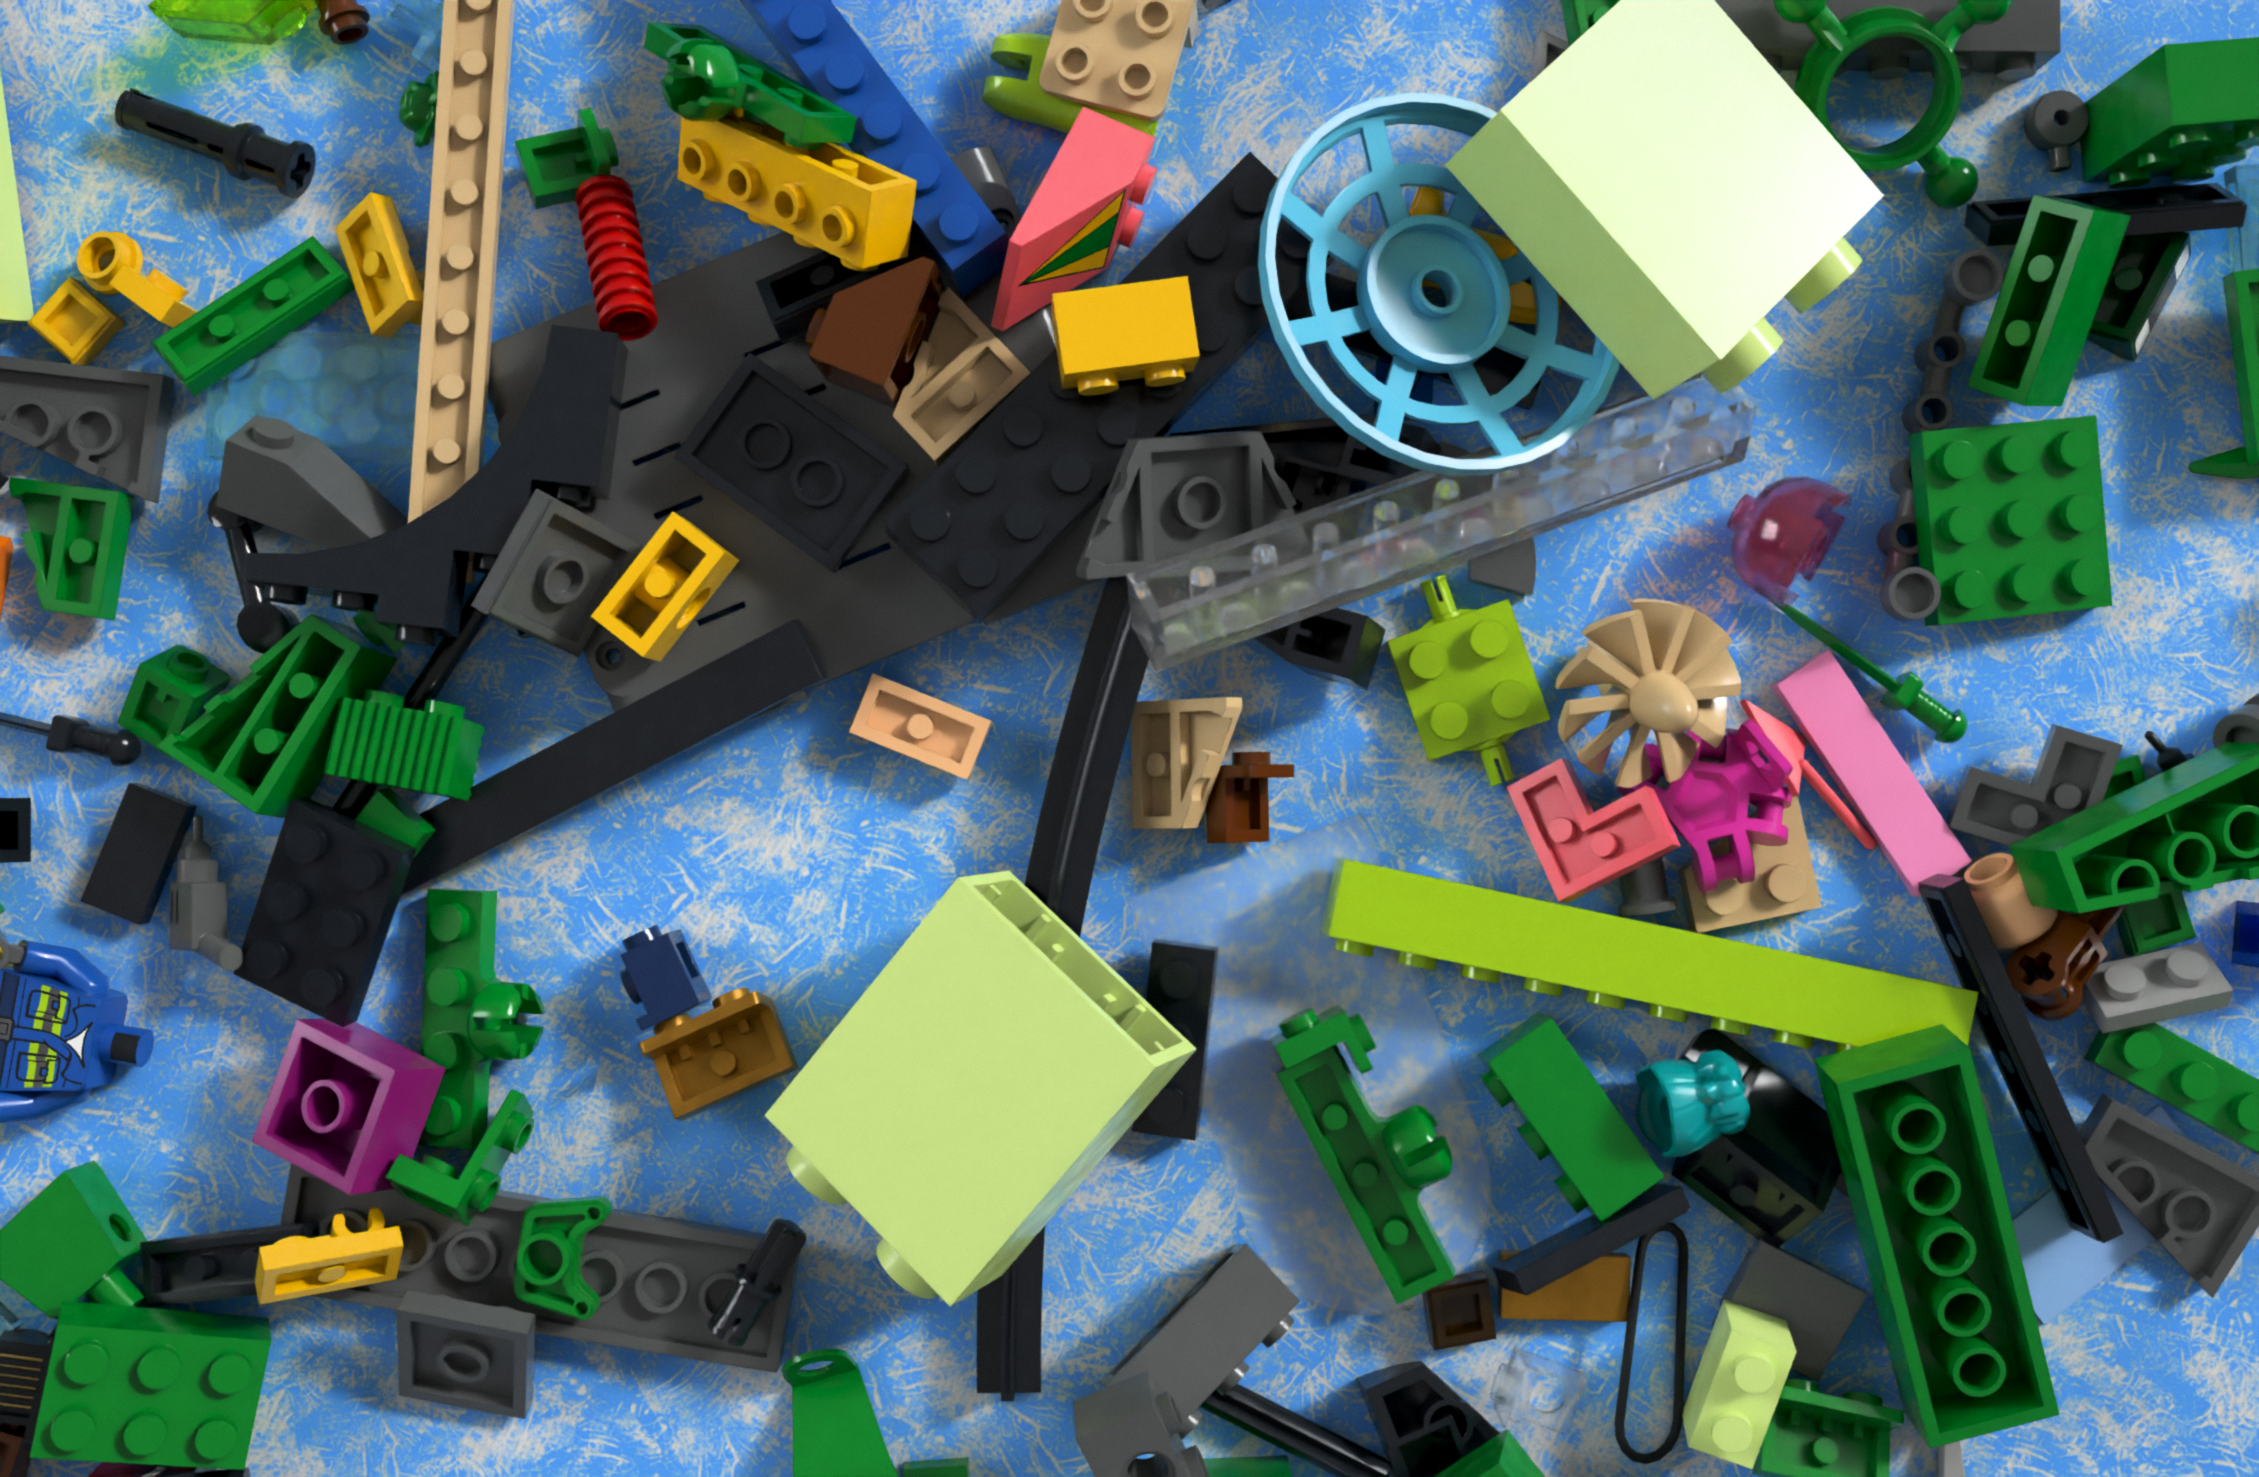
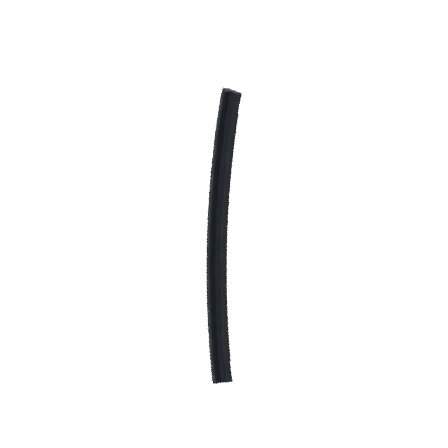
M1178 571L1107 578L1083 652L1057 743L1035 833L1025 886L1079 937L1081 935L1100 838L1122 750L1152 648ZM1045 1226L1001 1277L978 1290L977 1393H1001V1401H1014L1015 1393L1041 1392Z

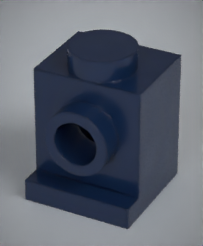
M655 925L622 941L627 951L620 955L626 968L620 971L622 983L630 999L636 1005L643 1003L647 1012L646 1015L636 1019L641 1031L712 998L681 929L662 935L658 925Z

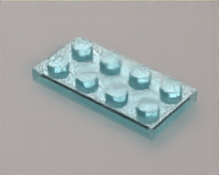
M288 333L207 388L205 456L214 460H223L226 440L258 414L265 418L284 420L291 424L294 429L319 438L344 462L412 464L421 334H394L391 338L371 335V333Z

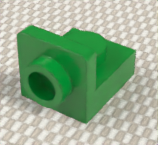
M175 645L139 664L117 723L171 757L158 748L157 745L171 733L180 734L197 720L205 700L226 689L230 676L211 664L201 653L190 650L183 645Z

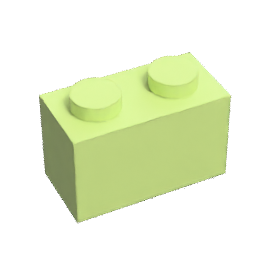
M1723 1299L1683 1407L1682 1418L1689 1448L1753 1469L1797 1353L1786 1320Z

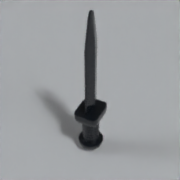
M0 712V725L48 736L46 748L49 751L74 754L87 752L110 758L112 765L119 767L132 764L141 752L139 738L127 729H122L116 734L92 728L89 722L74 716L56 715L53 717L52 723L48 724Z

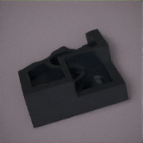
M1422 1361L1386 1367L1356 1378L1394 1477H1434L1500 1434L1494 1426Z

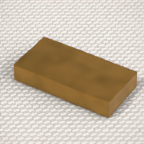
M1499 1250V1263L1524 1250ZM1608 1253L1529 1295L1501 1288L1498 1282V1315L1501 1319L1627 1322L1630 1301L1631 1257L1626 1253Z

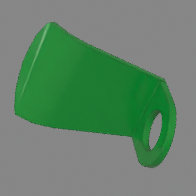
M821 1349L803 1353L788 1360L782 1366V1375L792 1386L793 1477H898L882 1436L859 1366L853 1358L844 1350ZM832 1361L831 1364L819 1369L800 1370L801 1367L813 1362Z

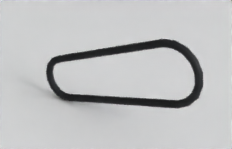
M1671 1222L1644 1234L1638 1240L1614 1420L1615 1437L1621 1451L1632 1461L1643 1464L1659 1461L1672 1450L1679 1438L1683 1422L1688 1242L1683 1231ZM1660 1231H1668L1675 1236L1679 1250L1673 1422L1670 1434L1664 1444L1654 1452L1643 1454L1636 1452L1629 1446L1625 1437L1624 1421L1646 1249L1652 1236Z

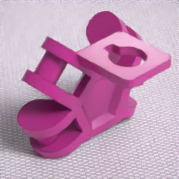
M1748 719L1741 724L1739 729L1726 728L1724 739L1717 748L1690 730H1686L1684 733L1700 744L1684 775L1680 779L1671 782L1665 791L1656 786L1660 777L1665 776L1659 748L1657 745L1645 743L1652 776L1631 788L1617 786V791L1624 797L1644 786L1654 788L1669 822L1690 846L1692 869L1701 893L1715 891L1717 882L1734 878L1740 884L1754 881L1755 865L1749 842L1765 846H1782L1788 843L1789 830L1782 824L1783 809L1791 807L1792 794L1787 787H1784L1793 770L1790 762L1752 719ZM1759 749L1769 761L1767 764L1758 754ZM1699 758L1720 760V763L1702 761ZM1749 802L1757 806L1756 819L1747 817ZM1728 837L1729 853L1712 857L1708 842Z

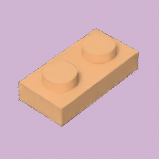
M872 673L849 733L969 780L993 721Z

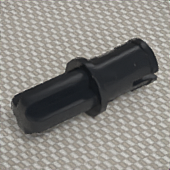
M777 1218L774 1220L748 1263L739 1264L734 1271L735 1278L737 1279L716 1314L708 1322L709 1329L721 1340H723L730 1328L733 1333L728 1343L735 1346H743L749 1332L769 1300H777L782 1293L780 1282L807 1240L806 1233L796 1223L788 1219Z

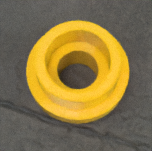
M99 231L91 234L82 242L77 252L76 263L78 270L91 288L102 294L113 295L120 293L109 285L113 277L123 264L140 272L143 264V254L139 244L128 235L121 232Z

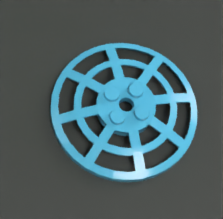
M1402 93L1377 97L1341 111L1318 127L1285 164L1270 192L1260 226L1258 269L1262 301L1274 339L1293 375L1317 406L1345 432L1379 454L1416 469L1451 476L1490 475L1520 468L1551 453L1588 423L1606 399L1619 370L1620 362L1597 336H1595L1592 355L1555 343L1559 317L1557 291L1516 245L1515 247L1519 254L1500 261L1488 243L1470 229L1478 209L1489 217L1490 215L1448 168L1432 164L1404 163L1394 165L1385 126L1395 124L1432 125L1473 137L1498 112L1475 102L1443 94ZM1360 133L1369 173L1362 175L1345 187L1324 210L1322 216H1320L1294 195L1292 191L1299 178L1320 155L1343 139ZM1400 187H1428L1455 195L1446 217L1427 214L1410 217ZM1375 194L1387 230L1367 249L1337 228L1353 207ZM1281 218L1311 242L1307 254L1306 284L1312 317L1288 321L1279 293L1275 247L1276 234ZM1327 255H1330L1358 274L1356 284L1358 306L1334 312L1330 311L1325 284ZM1527 279L1531 280L1536 305L1534 335L1507 324L1511 307L1509 286ZM1423 280L1437 284L1442 289L1446 298L1445 307L1434 306L1425 298L1422 291ZM1367 331L1371 333L1377 343L1393 357L1385 384L1378 381L1357 361L1342 338ZM1320 343L1325 344L1331 357L1345 375L1367 396L1379 403L1374 426L1360 419L1330 391L1308 362L1301 347ZM1493 346L1526 360L1514 379L1493 396H1489L1472 364ZM1546 368L1584 380L1576 398L1559 420L1536 439L1524 445L1520 443L1501 415V413L1509 410L1529 394L1543 376ZM1417 370L1430 373H1448L1465 405L1438 406L1409 398ZM1404 416L1416 421L1436 425H1467L1476 423L1497 455L1480 459H1454L1425 453L1398 442Z

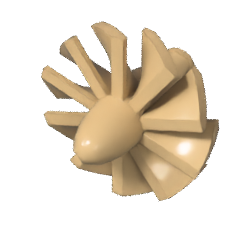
M1648 598L1630 600L1632 611L1603 618L1588 625L1581 634L1589 639L1586 642L1588 647L1585 649L1580 647L1576 656L1557 676L1555 684L1557 689L1598 685L1601 695L1599 697L1566 700L1558 722V734L1564 743L1595 717L1604 712L1611 711L1605 729L1576 753L1577 758L1584 767L1595 774L1601 775L1613 742L1626 730H1629V745L1614 783L1617 786L1631 788L1652 776L1645 747L1650 729L1654 731L1666 781L1671 783L1680 779L1689 767L1700 744L1685 734L1684 731L1690 730L1717 748L1725 735L1726 697L1741 694V679L1727 649L1733 643L1731 638L1712 619L1683 602L1678 604L1671 601Z

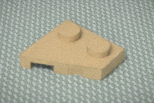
M1242 697L1136 702L1131 718L1133 829L1198 828L1241 713Z
M1798 795L1792 796L1791 807L1783 809L1782 824L1789 830L1788 843L1786 845L1765 846L1749 842L1755 865L1754 881L1740 884L1734 878L1717 882L1715 891L1701 893L1694 877L1691 860L1678 869L1689 926L1692 932L1701 933L1822 908ZM1756 812L1748 818L1756 819ZM1728 837L1721 838L1710 848L1712 857L1729 853Z

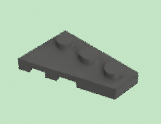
M0 356V432L62 459L89 474L126 489L138 497L158 504L174 379L163 374Z
M2102 1093L2078 1132L2099 1180L2199 1287L2213 1298L2259 1226V1176Z

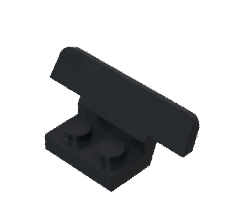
M1715 1029L1705 1030L1692 1038L1678 1060L1696 1062L1702 1053L1713 1050H1721L1731 1056L1742 1072V1082L1746 1085L1744 1095L1750 1105V1115L1742 1131L1735 1134L1721 1133L1718 1139L1703 1149L1683 1157H1676L1671 1174L1758 1240L1762 1238L1780 1247L1824 1212L1834 1187L1849 1198L1827 1111L1722 1032Z

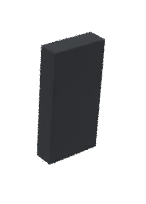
M129 783L81 902L139 925L149 924L197 806L143 784Z

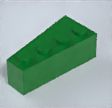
M2225 742L2010 845L2009 848L2031 905L2073 913H2084L2156 899L2158 895L2178 891L2193 892L2213 888L2214 884L2239 879H2259V743Z

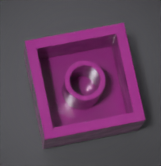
M297 1019L252 1142L348 1195L393 1190L394 1187L387 1180L386 1175L399 1154L411 1159L413 1158L446 1068L357 1022L341 1027L327 1019Z

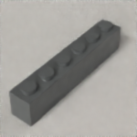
M1714 0L1778 74L1782 70H1799L1804 57L1817 40L1804 23L1796 24L1784 20L1777 13L1774 0ZM1827 0L1826 5L1838 20L1866 8L1897 6L1918 12L1936 24L1958 5V0ZM2013 0L2009 11L2000 20L1988 25L1974 24L1959 37L1954 48L1961 78L1971 75L1972 72H1995V78L2003 81L2022 80L2034 76L2038 69L2060 53V0ZM1885 37L1873 40L1856 49L1843 61L1833 76H1840L1845 71H1869V77L1874 79H1894L1905 76L1910 71L1932 72V77L1934 78V72L1928 54L1917 41L1904 37Z

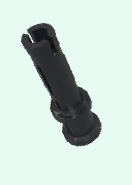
M130 88V91L125 90L118 98L115 108V120L118 126L123 129L142 133L178 148L221 162L233 177L243 181L256 178L277 186L281 194L292 199L299 198L305 193L311 183L316 159L313 147L306 142L300 140L293 141L292 143L281 141L266 135L263 128L250 122L237 124L234 127L195 113L192 110L148 96L133 88Z

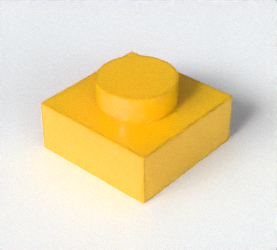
M123 264L109 283V285L158 321L172 328L198 312L183 301V298L189 291L155 267L147 276Z

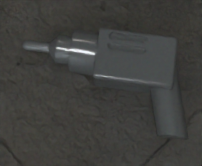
M197 815L193 818V841H190L184 847V860H177V881L170 882L169 947L175 950L193 951L226 971H234L243 962V952L240 947L227 940L228 882H218V860L211 859V846L206 841H203V818Z

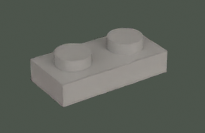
M2202 942L2101 963L2083 986V1001L2101 1032L2107 1033L2229 1006L2233 989Z

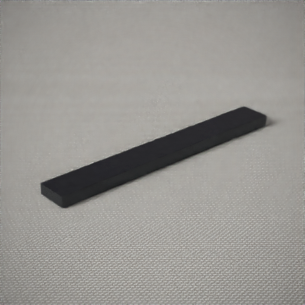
M792 620L472 786L470 788L471 797L468 801L449 798L420 813L419 815L435 829V832L413 859L400 898L827 679L828 676L801 621Z

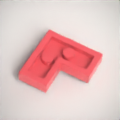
M1560 758L1506 787L1558 902L1568 903L1681 847L1654 788L1644 786L1594 812L1571 762Z

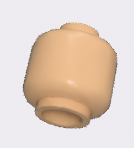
M1996 853L1985 856L1969 866L1964 873V879L1997 949L2010 948L2016 951L2019 947L2032 943L2051 928L2058 916V911L2055 909L2031 905L2014 858L2010 854Z

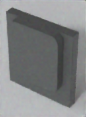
M1760 1238L1755 1249L1746 1254L1720 1301V1307L1723 1299L1786 1320L1797 1351L1791 1369L1818 1382L1867 1297V1293L1863 1289Z

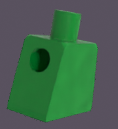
M91 1161L63 1171L0 1230V1280L48 1317L57 1320L62 1301L84 1303L91 1301L96 1304L138 1307L145 1300V1296L127 1278L123 1271L141 1255L140 1242H145L147 1239L101 1167L95 1161Z

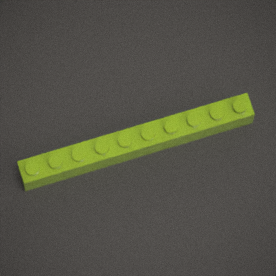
M1338 857L1336 858L1321 930L1327 936L1337 938L1336 950L1351 954L1373 957L1375 946L1398 950L1397 962L1409 966L1436 970L1437 960L1441 959L1462 964L1461 976L1498 984L1500 972L1525 977L1523 989L1561 997L1563 985L1587 990L1585 1001L1592 1004L1624 1010L1626 998L1650 1003L1648 1015L1687 1023L1690 1011L1712 1016L1711 1028L1734 1034L1749 1036L1751 1025L1775 1029L1773 1041L1792 1046L1812 1049L1814 1038L1837 1042L1835 1053L1943 1024L1968 1046L1979 993L1950 985Z

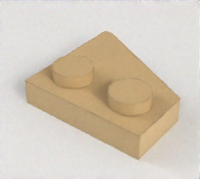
M949 287L941 294L937 304L940 312L928 342L922 341L913 363L914 376L911 382L903 388L892 415L938 467L1030 374V371Z

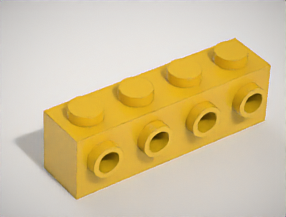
M733 108L728 115L714 122L689 121L681 116L677 179L703 191L705 199L715 203L734 206L748 213L747 217L750 221L760 225L775 226L793 235V240L799 245L809 248H820L839 257L840 263L852 270L874 271L879 268L880 264L908 257L917 180L835 143H823L822 149L818 151L794 147L783 140L784 133L775 127L759 124L745 118L743 109Z

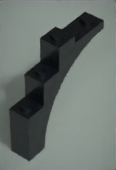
M552 325L540 376L519 421L489 462L449 499L400 528L354 545L303 554L246 553L243 580L265 590V600L283 604L306 605L307 595L331 597V606L337 609L372 613L374 602H376L378 605L375 621L396 631L395 640L399 642L436 646L437 636L458 638L468 561L473 562L472 570L489 574L536 488L545 493H550V496L572 507H588L590 498L609 500L628 349L619 333Z

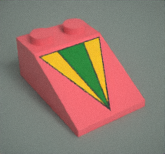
M1082 108L1009 240L991 327L1003 332L1051 303L1053 293L1069 292L1109 268L1120 245L1128 248L1132 247L1145 212L1136 209V204L1144 205L1158 168L1148 165L1155 137L1088 108Z

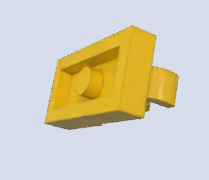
M370 192L334 229L371 335L391 338L408 321L421 325L424 294L422 290L424 289L425 273L414 268L409 254L410 247L392 197Z
M372 1208L369 1210L368 1231L350 1232L345 1226V1218L342 1213L334 1216L330 1235L315 1238L291 1236L281 1239L273 1245L259 1247L255 1277L259 1305L396 1280L404 1247L400 1227L384 1228L385 1218L379 1208Z

